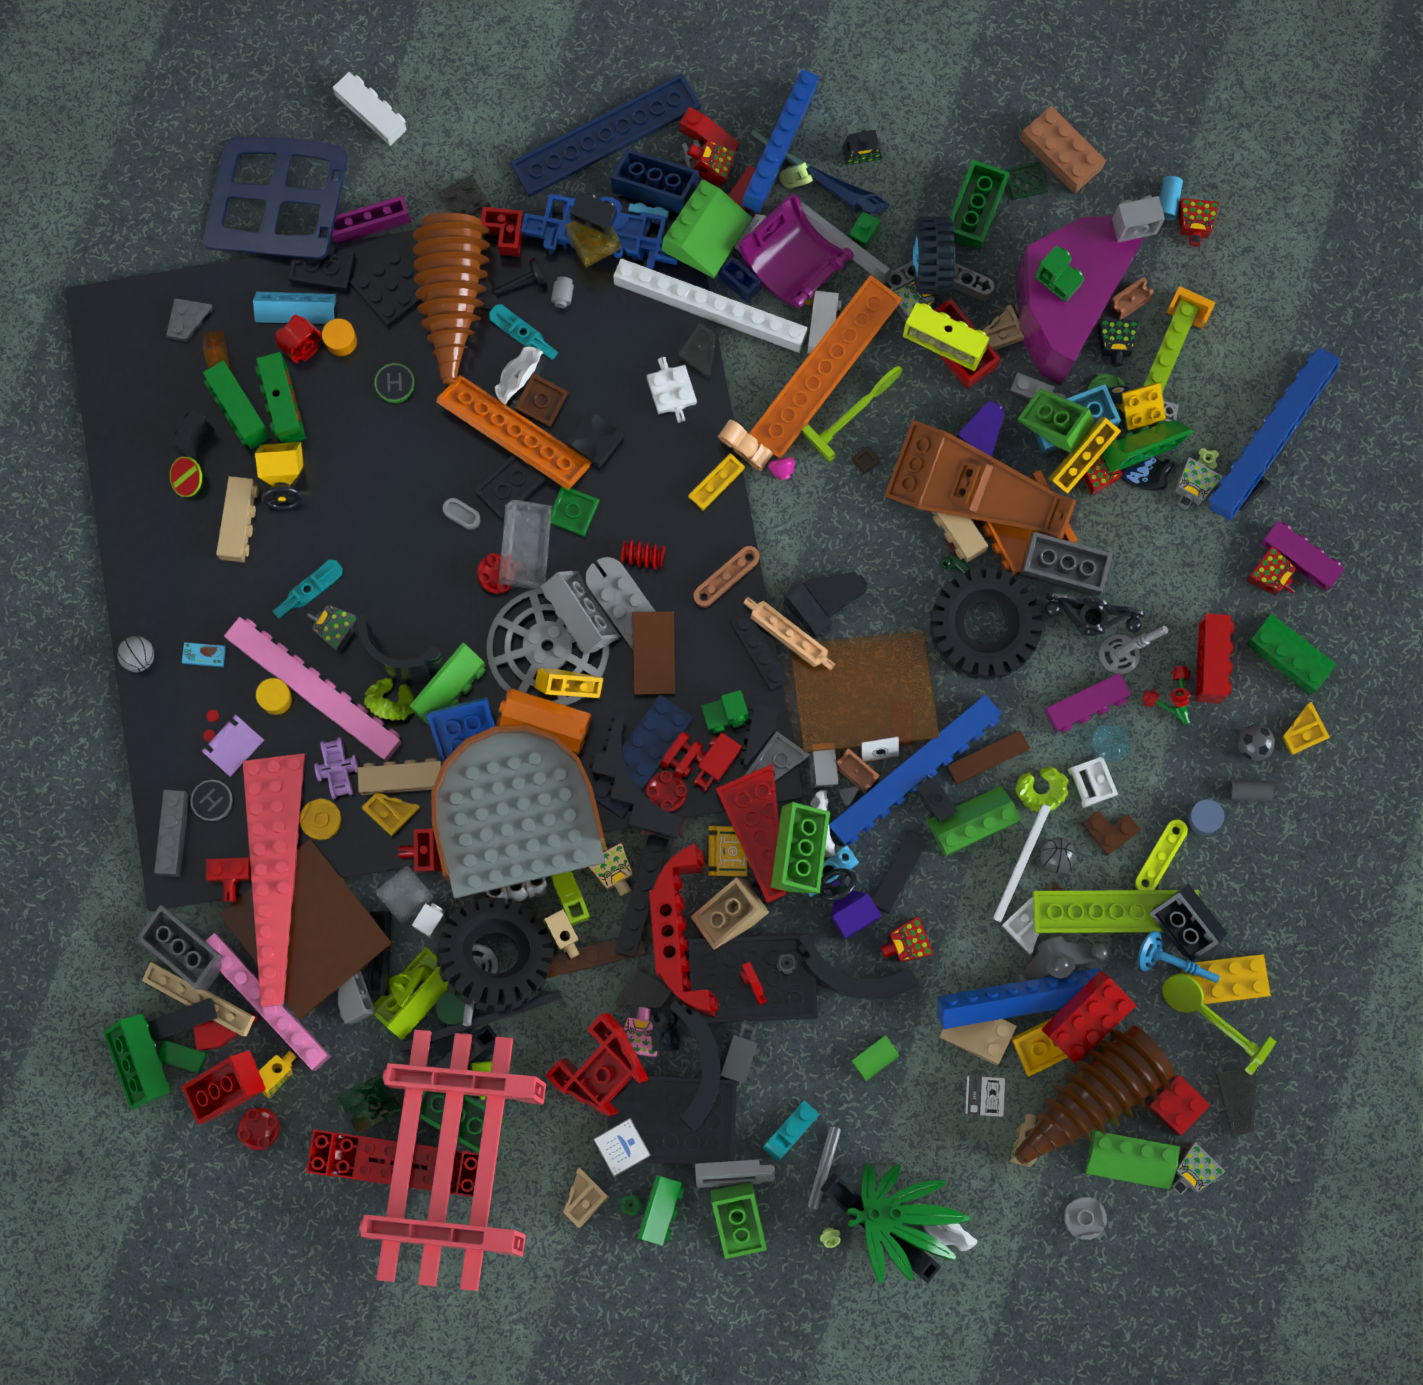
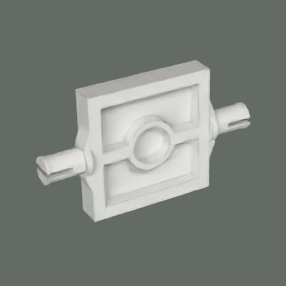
M666 357L659 358L658 362L661 370L646 377L658 414L675 412L677 422H684L686 419L682 410L697 403L686 366L669 368Z

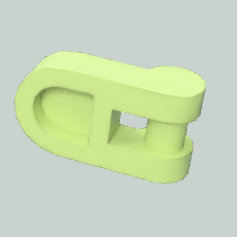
M805 162L787 167L780 172L779 177L781 183L786 188L802 186L810 183L813 179L811 175H808Z

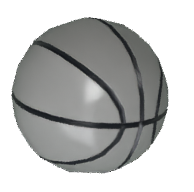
M128 637L119 645L118 660L122 667L131 672L144 671L153 662V646L143 637Z

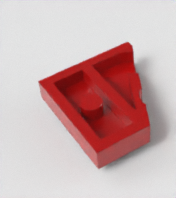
M748 962L742 965L740 975L744 984L750 985L759 1005L767 1002L751 963Z

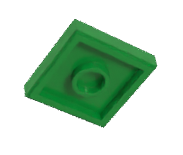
M561 486L547 523L585 537L600 499L572 488L567 490Z

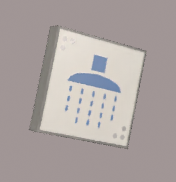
M631 1118L593 1139L613 1177L651 1156Z

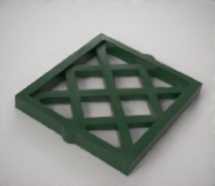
M1040 162L1005 169V171L1015 176L1013 182L1010 180V177L1008 178V186L1010 187L1013 200L1048 192ZM1036 167L1039 169L1040 175L1033 173ZM1015 170H1020L1018 174L1013 172ZM1022 171L1029 173L1026 179L1020 176ZM1031 175L1038 178L1035 183L1029 181ZM1018 178L1024 181L1022 186L1015 184ZM1039 180L1043 182V188L1037 185ZM1026 183L1033 186L1030 191L1024 189ZM1013 186L1019 189L1017 194H1014Z

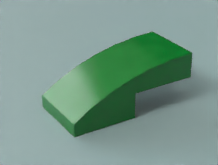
M164 1040L158 1058L164 1063L200 1074L207 1053Z

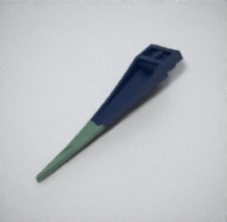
M752 130L751 135L764 145H767L769 140L757 131ZM787 153L785 158L793 166L804 162L790 153ZM806 163V170L808 175H811L813 181L856 213L861 209L868 214L884 212L890 206L889 203L877 194L844 182Z

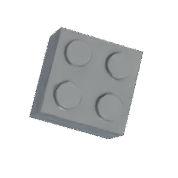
M1144 196L1137 201L1125 200L1118 205L1112 218L1117 242L1158 233L1165 220L1159 196Z

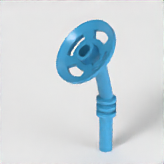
M1158 931L1149 933L1141 945L1138 955V967L1142 971L1150 970L1157 961L1163 960L1182 968L1183 972L1193 976L1198 975L1214 983H1217L1220 979L1219 975L1199 967L1197 963L1195 964L1190 960L1184 961L1163 952L1162 935Z

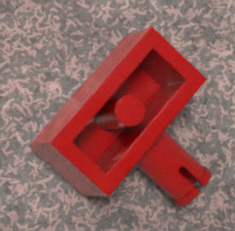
M433 828L414 829V845H400L398 851L406 852L398 853L399 858H414V871L442 872Z
M249 858L206 859V880L210 883H223L222 902H236L235 883L252 881Z

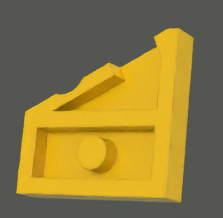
M1310 702L1282 738L1290 754L1294 755L1327 740L1330 736L1315 707Z
M375 793L362 806V809L389 835L393 836L420 810V806L403 802L397 798H390L381 793Z

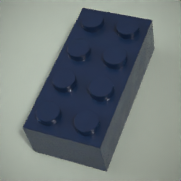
M628 148L610 177L612 193L656 207H662L680 214L700 184L698 170Z

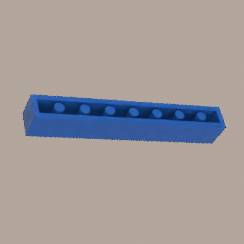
M801 69L745 191L743 207L761 213L815 94L820 76Z
M1100 968L1072 972L1070 976L1063 979L1049 976L938 996L937 1016L943 1029L1060 1009L1100 971Z

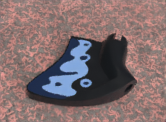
M1152 457L1122 471L1120 478L1126 483L1143 490H1163L1168 487L1166 478L1172 471L1174 462H1170V459L1161 462L1156 457Z

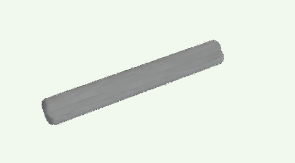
M831 1126L829 1128L808 1202V1207L818 1210L823 1192L820 1188L828 1178L841 1129Z

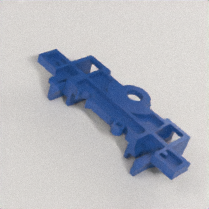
M549 194L544 217L528 213L524 214L521 234L545 239L543 245L545 249H548L550 255L555 251L557 244L563 245L564 248H567V245L570 244L574 248L575 243L581 241L584 243L583 250L593 248L609 252L613 249V255L616 258H621L623 251H625L627 255L632 256L633 262L636 260L643 261L644 253L647 252L646 268L651 270L654 268L655 261L677 265L678 259L662 251L663 238L667 226L666 217L641 212L640 216L621 213V210H623L622 205L615 198L602 197L599 199L610 201L617 207V217L608 235L571 220L570 210L575 202L574 198ZM554 200L564 202L563 220L553 218ZM652 219L661 221L656 239L646 237L650 230Z

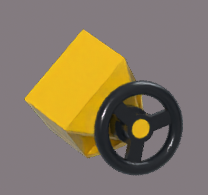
M301 442L260 445L255 452L258 478L273 486L262 493V502L266 506L277 510H288L297 507L302 502L303 497L297 489L290 487V485L304 466ZM274 493V498L268 500V496ZM279 502H290L288 504H277Z

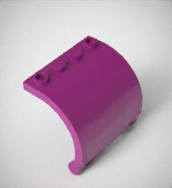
M793 193L738 243L746 265L762 286L782 302L797 308H801L804 305V301L810 299L817 288L837 269H842L847 260L850 261L854 257V253L849 248L841 249L833 245L815 230L805 216L798 196Z

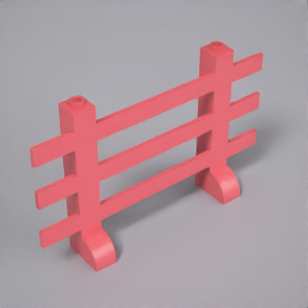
M414 1030L409 1065L387 1063V1069L383 1072L384 1085L390 1088L405 1089L386 1217L364 1215L363 1220L360 1222L359 1231L363 1238L382 1240L377 1273L378 1281H395L401 1242L424 1245L418 1285L436 1287L442 1247L466 1249L460 1289L478 1291L483 1252L523 1257L526 1235L516 1230L487 1227L505 1098L543 1105L546 1083L536 1076L508 1074L513 1038L496 1037L491 1072L468 1070L472 1035L455 1033L450 1069L427 1067L432 1032ZM423 1091L446 1093L427 1221L404 1219ZM464 1095L487 1097L469 1225L445 1223Z

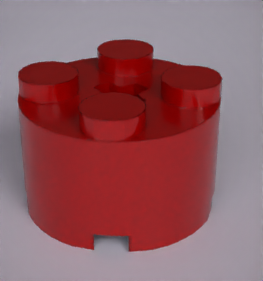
M297 314L290 318L289 323L284 328H280L275 333L277 347L295 363H299L298 360L303 362L308 360L318 350L319 345L317 343L319 339L321 341L323 339L322 333L305 317H300Z

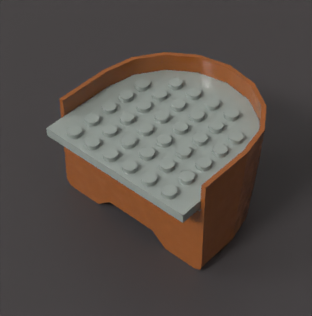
M527 725L494 726L465 739L443 762L431 792L432 826L443 876L451 884L455 899L605 863L603 852L607 851V846L592 785L579 757L556 736Z

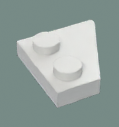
M1033 897L1001 925L1029 955L1033 952L1037 937L1039 936V934H1034Z

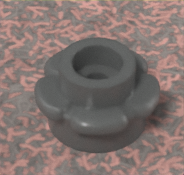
M790 953L786 955L781 954L777 959V969L783 971L784 974L792 973V970H795L797 967V961Z

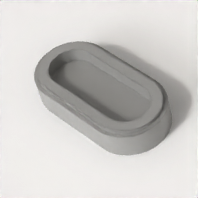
M450 498L443 504V512L450 520L468 530H473L479 526L481 521L479 513L462 501Z

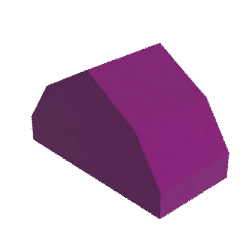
M1113 216L1079 218L1027 246L1015 274L1016 301L1018 305L1017 318L1019 329L1024 336L1022 342L1040 375L1059 385H1062L1145 238L1141 237L1117 242L1112 223ZM1056 245L1069 252L1072 257L1069 266L1078 269L1085 278L1081 287L1067 303L1035 278L1040 263Z

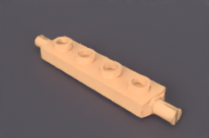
M749 597L744 601L743 604L753 610L750 617L752 620L814 668L823 664L831 671L835 666V663L826 657L828 653L826 648L765 601L757 604Z

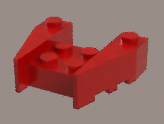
M609 1013L600 1014L587 1029L601 1046L578 1070L568 1058L558 1060L545 1076L559 1091L575 1097L576 1100L594 1107L595 1110L607 1116H612L619 1111L610 1101L633 1077L638 1083L645 1082L649 1078L624 1028Z

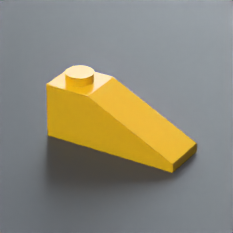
M538 668L534 688L550 695L600 698L603 678L559 669Z

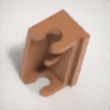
M1142 277L1111 299L1109 307L1119 320L1124 319L1153 299V289L1147 288L1145 277Z
M849 748L841 759L836 762L837 770L864 794L879 779L880 775Z

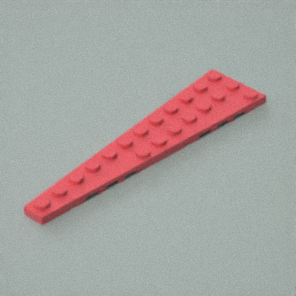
M305 753L243 761L262 1007L284 1005L291 908L293 904L297 844L299 839L300 807L306 760Z

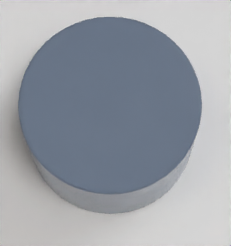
M1201 800L1189 810L1187 815L1188 825L1196 834L1210 835L1222 826L1225 817L1224 811L1213 800Z

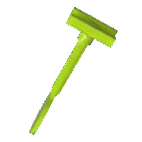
M897 366L889 371L874 386L871 393L859 400L828 430H824L818 435L807 424L802 429V434L831 462L835 458V452L827 443L865 408L873 397L880 395L900 376L903 369Z
M1174 974L1166 979L1162 987L1165 1001L1172 1008L1180 1012L1188 1013L1197 1010L1242 1046L1245 1052L1252 1057L1245 1068V1071L1252 1075L1257 1067L1261 1066L1276 1041L1269 1037L1258 1046L1253 1041L1250 1042L1203 1004L1202 988L1190 976Z

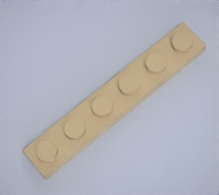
M150 962L143 977V982L187 1006L212 998L218 1017L214 1021L241 1036H247L255 1019V1016L207 990H195L178 974L156 962Z

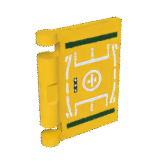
M708 826V831H717V836H708V867H717V872L708 871V876L747 877V858L733 827Z

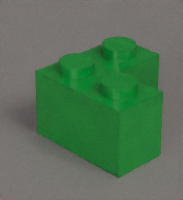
M1056 245L1040 263L1035 278L1067 303L1081 287L1085 278L1078 269L1069 266L1072 260L1069 252Z
M741 690L722 695L721 700L701 705L708 733L712 731L713 734L721 733L729 726L738 728L745 725L744 722L748 721V711Z

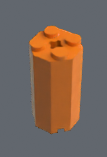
M508 689L505 697L506 701L502 700L499 712L502 715L499 716L496 726L527 725L556 736L575 754H580L592 718L590 713L518 690Z

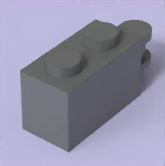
M744 1020L740 1034L733 1035L721 1076L745 1083L746 1079L751 1080L754 1068L750 1066L753 1059L757 1060L761 1048L757 1047L758 1041L753 1040L758 1024L752 1025ZM744 1031L752 1033L750 1039L742 1036Z

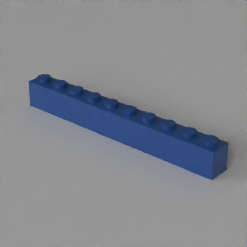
M1320 347L1315 353L1312 352L1309 355L1306 366L1299 369L1294 383H1290L1287 386L1285 396L1277 400L1274 406L1275 410L1272 414L1269 413L1265 417L1263 427L1255 431L1252 438L1253 441L1250 445L1246 444L1242 450L1241 458L1233 462L1229 475H1224L1219 489L1211 493L1209 497L1211 511L1230 521L1233 519L1338 370L1339 357Z
M984 695L830 823L829 830L843 847L846 844H849V846L854 844L859 839L858 834L863 830L867 833L875 826L873 822L879 817L881 820L884 819L891 812L889 809L894 804L898 807L907 799L905 797L906 794L910 791L915 793L917 791L916 788L921 785L924 779L927 778L929 780L938 773L936 769L941 765L945 768L954 760L952 758L957 752L962 754L969 747L967 744L972 739L975 742L985 734L983 732L984 729L988 726L993 728L1000 722L998 718L1002 714L1000 710Z

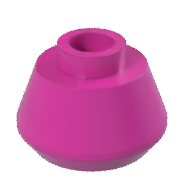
M792 457L770 461L768 468L773 476L778 477L779 480L791 478L790 474L794 473L795 460Z

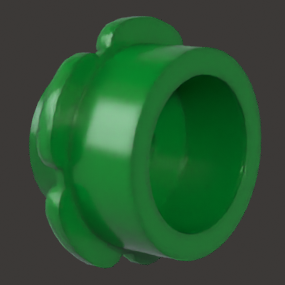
M636 1195L625 1196L621 1201V1210L624 1214L634 1216L641 1210L642 1203Z

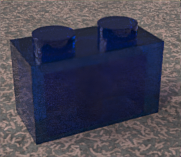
M733 256L718 271V278L747 303L761 290V280Z

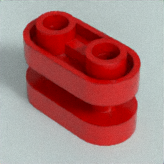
M684 731L678 736L660 762V766L666 770L670 766L676 768L673 775L679 779L683 776L686 778L693 769L691 765L694 760L698 761L702 753L705 752L702 750L704 745L700 742L695 741L691 745L688 742L690 736ZM684 749L687 753L680 762L676 757Z

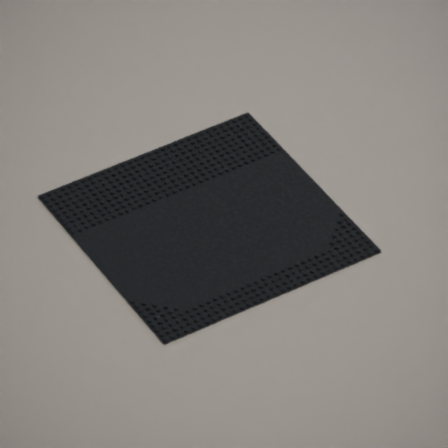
M625 196L612 197L622 205L623 210H621V213L629 214L630 203H642L647 207H656ZM563 206L554 207V219L563 220ZM546 209L523 212V217L525 213L544 217ZM669 211L668 226H666L664 237L678 217V213ZM651 223L646 237L656 239L660 224ZM413 230L330 244L326 257L331 254L342 255L354 251L355 258L350 277L351 281L394 246H397L413 264L419 258L414 254L413 247L419 242L413 238V232L415 231ZM482 235V240L488 242L490 247L481 251V255L488 257L489 262L480 265V269L488 273L487 277L493 290L532 272L529 261L534 257L547 283L540 285L535 276L497 293L496 297L500 305H504L508 310L540 332L544 342L558 352L553 360L542 354L533 373L568 391V395L550 428L518 411L516 412L565 445H567V439L579 427L590 410L623 432L622 440L600 469L591 463L589 469L571 487L574 490L600 499L585 537L547 523L561 485L545 474L543 475L547 481L503 520L475 493L474 489L514 454L436 402L437 397L450 384L442 383L437 357L433 354L435 350L434 344L427 340V336L431 334V331L421 325V322L427 318V316L422 315L418 311V306L424 303L423 301L391 326L387 327L352 287L350 282L348 291L289 282L288 275L291 261L303 258L277 255L250 257L66 289L65 293L146 903L149 911H156L160 905L171 909L222 900L223 883H210L206 880V859H250L243 764L230 777L202 752L204 748L210 753L214 750L208 745L209 742L204 740V732L206 730H213L217 735L228 722L236 726L238 722L233 719L235 714L265 740L247 760L305 753L306 760L300 812L307 803L322 798L330 800L338 807L341 812L342 822L340 829L334 836L326 840H316L304 833L299 821L297 849L311 839L340 877L348 878L414 866V858H399L398 853L406 851H398V847L400 845H414V829L433 828L432 790L384 794L387 797L397 798L403 802L420 806V810L393 836L389 835L362 809V806L374 794L361 795L359 793L358 773L355 771L349 772L354 794H344L337 796L336 799H332L328 778H323L322 781L318 782L314 767L316 763L319 765L325 764L320 745L321 741L326 743L341 737L346 759L356 755L359 767H363V764L366 763L383 766L385 761L291 688L289 689L292 692L293 701L290 708L279 715L267 713L257 702L256 691L264 680L276 677L224 637L239 617L243 620L250 619L257 625L255 629L260 633L263 630L272 637L271 641L276 645L281 643L288 649L287 653L291 657L296 655L302 659L304 667L315 669L320 673L319 678L325 682L328 679L336 686L334 690L340 694L343 691L352 698L350 702L355 706L358 704L362 705L368 710L367 715L371 718L374 716L379 717L371 713L370 709L364 706V693L371 685L376 684L378 680L388 677L377 668L363 644H361V640L358 639V635L355 634V631L340 653L336 652L312 629L315 622L307 617L313 607L323 612L327 605H331L353 615L364 614L365 619L368 620L373 632H375L378 651L396 660L419 658L430 647L435 646L442 654L441 660L447 662L459 646L464 643L484 661L486 667L484 668V674L479 679L475 678L471 683L472 688L466 695L462 694L460 696L458 704L487 697L496 724L499 716L502 715L499 712L502 700L506 701V692L500 687L490 669L487 657V639L491 625L500 610L518 595L541 588L557 572L578 570L585 581L586 572L590 565L594 563L605 578L607 575L597 565L596 561L604 557H611L621 563L624 541L628 544L630 539H633V543L636 546L640 540L642 547L645 546L646 542H649L650 549H652L654 544H657L658 550L665 545L662 567L659 565L657 570H653L652 563L649 568H645L644 562L638 567L636 560L633 565L629 564L628 559L624 564H621L656 612H674L675 694H633V651L621 634L618 640L609 644V658L602 676L603 683L600 698L583 697L577 702L567 705L592 715L582 750L579 755L576 754L583 765L592 788L600 776L592 775V769L589 768L592 756L596 757L597 751L606 752L603 750L605 739L610 738L611 731H608L611 718L615 719L616 714L625 717L622 733L623 746L659 695H662L693 717L692 722L684 732L690 736L688 742L691 745L695 741L704 745L702 750L705 753H708L711 746L709 744L714 736L719 737L721 733L740 744L742 749H747L748 742L744 741L746 729L750 730L751 722L746 721L744 722L745 725L738 728H733V726L726 727L725 731L713 734V731L708 733L701 710V705L721 700L722 695L739 690L742 691L748 715L749 709L754 710V704L779 708L775 732H779L793 742L783 685L770 691L730 624V620L746 611L751 616L753 610L743 604L747 597L757 604L762 601L768 604L760 559L755 567L710 606L700 607L694 601L695 590L746 546L755 547L757 550L758 548L743 471L704 511L688 498V495L730 453L740 462L741 457L733 450V447H729L718 438L729 420L734 421L716 322L614 285L613 276L620 259L646 267L648 260L647 252L644 253L643 261L636 260L633 262L632 256L627 255L625 251H623L621 258H616L613 255V249L609 252L593 248L583 250L584 243L577 241L574 248L570 244L567 245V248L557 244L555 251L550 255L548 249H545L543 245L545 239L522 235L520 256H504L499 254V236ZM680 260L677 261V265L655 261L652 270L710 291L707 275ZM557 277H567L573 280L574 288L571 304L566 306V308L556 307L551 302L554 282L557 281ZM256 292L336 294L334 317L335 319H344L352 325L357 336L356 348L349 355L336 356L328 351L323 339L322 341L319 339L317 343L319 345L318 350L308 360L304 362L298 360L299 363L293 362L277 347V339L275 338V333L280 328H284L288 323L255 322L253 299ZM174 299L212 304L214 307L213 311L209 312L202 320L203 323L194 331L188 342L168 339L166 336ZM474 308L473 314L481 319L471 322L469 329L474 331L475 334L467 337L465 345L468 348H465L463 351L457 377L463 376L499 400L495 392V386L500 382L502 371L511 360L521 354L525 346L490 321L489 312L492 309ZM326 324L313 325L322 333ZM522 329L520 334L526 335L527 330ZM280 352L287 364L306 439L296 441L301 442L304 466L290 485V487L297 489L303 497L300 505L295 508L277 510L266 506L262 502V493L273 486L258 478L255 452L259 446L252 450L248 445L243 446L203 382L206 379L203 372L223 360L272 437L261 445L281 443L280 439L276 440L275 435L271 431L269 423L271 419L265 408V403L267 402L262 395L260 384L262 383L255 370V366L258 365L256 358ZM666 357L669 368L686 366L697 400L695 405L688 406L682 410L686 420L684 422L681 421V423L677 422L675 412L658 414L646 378L647 375L661 370L658 359ZM392 363L402 364L412 372L415 388L412 395L404 402L388 403L378 395L374 384L375 377L378 371L385 365ZM530 378L523 387L510 397L506 403L508 407L513 410L515 409ZM193 409L206 416V421L214 429L210 435L200 442L196 458L194 459L201 468V487L195 495L182 497L174 491L170 482L172 464L176 459L182 457L172 446L171 437L181 427L185 414ZM229 476L253 479L256 486L259 487L258 497L254 498L253 505L256 507L254 518L251 517L250 525H252L253 530L252 536L248 537L249 555L248 557L245 556V562L220 560L216 555ZM274 493L268 496V500L274 498ZM450 498H456L475 509L481 519L479 526L473 530H468L447 518L443 512L444 502ZM279 502L277 504H288L290 502ZM489 554L503 555L516 565L515 582L504 593L495 594L488 592L478 581V564ZM751 555L745 557L748 561L753 559ZM328 560H337L343 568L342 576L304 607L293 608L280 619L277 618L273 610L287 599L289 592L313 574ZM305 586V587H304V592H305V593H308V592L311 591V587H310V586ZM544 593L537 594L540 605L552 604L546 599ZM704 594L700 596L701 600H707L708 598ZM530 597L514 604L504 614L503 618L513 622L522 612L532 607ZM554 610L542 611L545 621L556 622L559 618ZM534 613L525 617L518 625L529 630L533 625L537 624ZM755 622L778 661L774 636ZM500 625L497 626L493 638V657L505 654V638L508 629ZM513 633L511 651L523 648L524 637ZM131 636H140L147 639L154 649L152 664L141 672H131L125 669L118 660L119 645ZM545 641L542 644V649L545 651H550L553 648L551 641ZM184 642L225 646L224 667L183 664ZM573 642L571 654L582 659L583 652L578 648L577 642ZM603 648L589 655L587 663L598 669L601 663ZM526 657L514 659L517 667L526 675L531 666ZM567 661L558 669L573 672L577 666ZM508 662L497 665V670L503 680L512 689L518 690L522 680L514 674ZM582 670V672H581V674L590 675L589 673L585 672L584 670ZM393 681L394 684L391 691L384 694L383 698L397 703L399 700V687L403 684ZM428 683L408 685L415 695V699ZM532 685L529 686L526 692L549 701L558 700L557 695L545 694ZM209 710H216L219 713L217 721L210 722L207 719L206 715ZM414 712L408 715L404 721L402 719H395L393 721L389 718L380 719L384 723L383 727L389 731L391 728L400 735L398 739L402 742L388 762L404 764L406 760H416L417 763H421L429 758H436L437 761H441L430 726L415 715ZM764 747L747 768H743L744 762L740 761L741 750L720 782L713 781L706 792L702 791L703 788L699 785L695 786L693 784L701 772L698 770L699 763L697 760H694L691 765L693 769L686 778L684 776L681 778L687 787L686 800L680 808L670 813L686 819L726 812L716 788L743 777ZM682 749L676 759L681 762L687 751ZM798 765L775 781L777 802L802 798L803 790ZM660 766L653 776L663 771L674 773L676 768L670 766L666 770ZM704 774L702 777L707 782L710 779V777L706 774ZM203 781H220L228 786L232 793V809L221 820H203L195 814L191 807L192 792ZM647 785L645 786V788H644L643 791H642V793H643L645 796H646V788H647ZM164 790L185 791L190 795L181 877L159 876L154 873ZM596 801L603 833L631 828L629 827V821H626L627 813L622 819ZM252 881L235 883L236 897H240L252 887Z

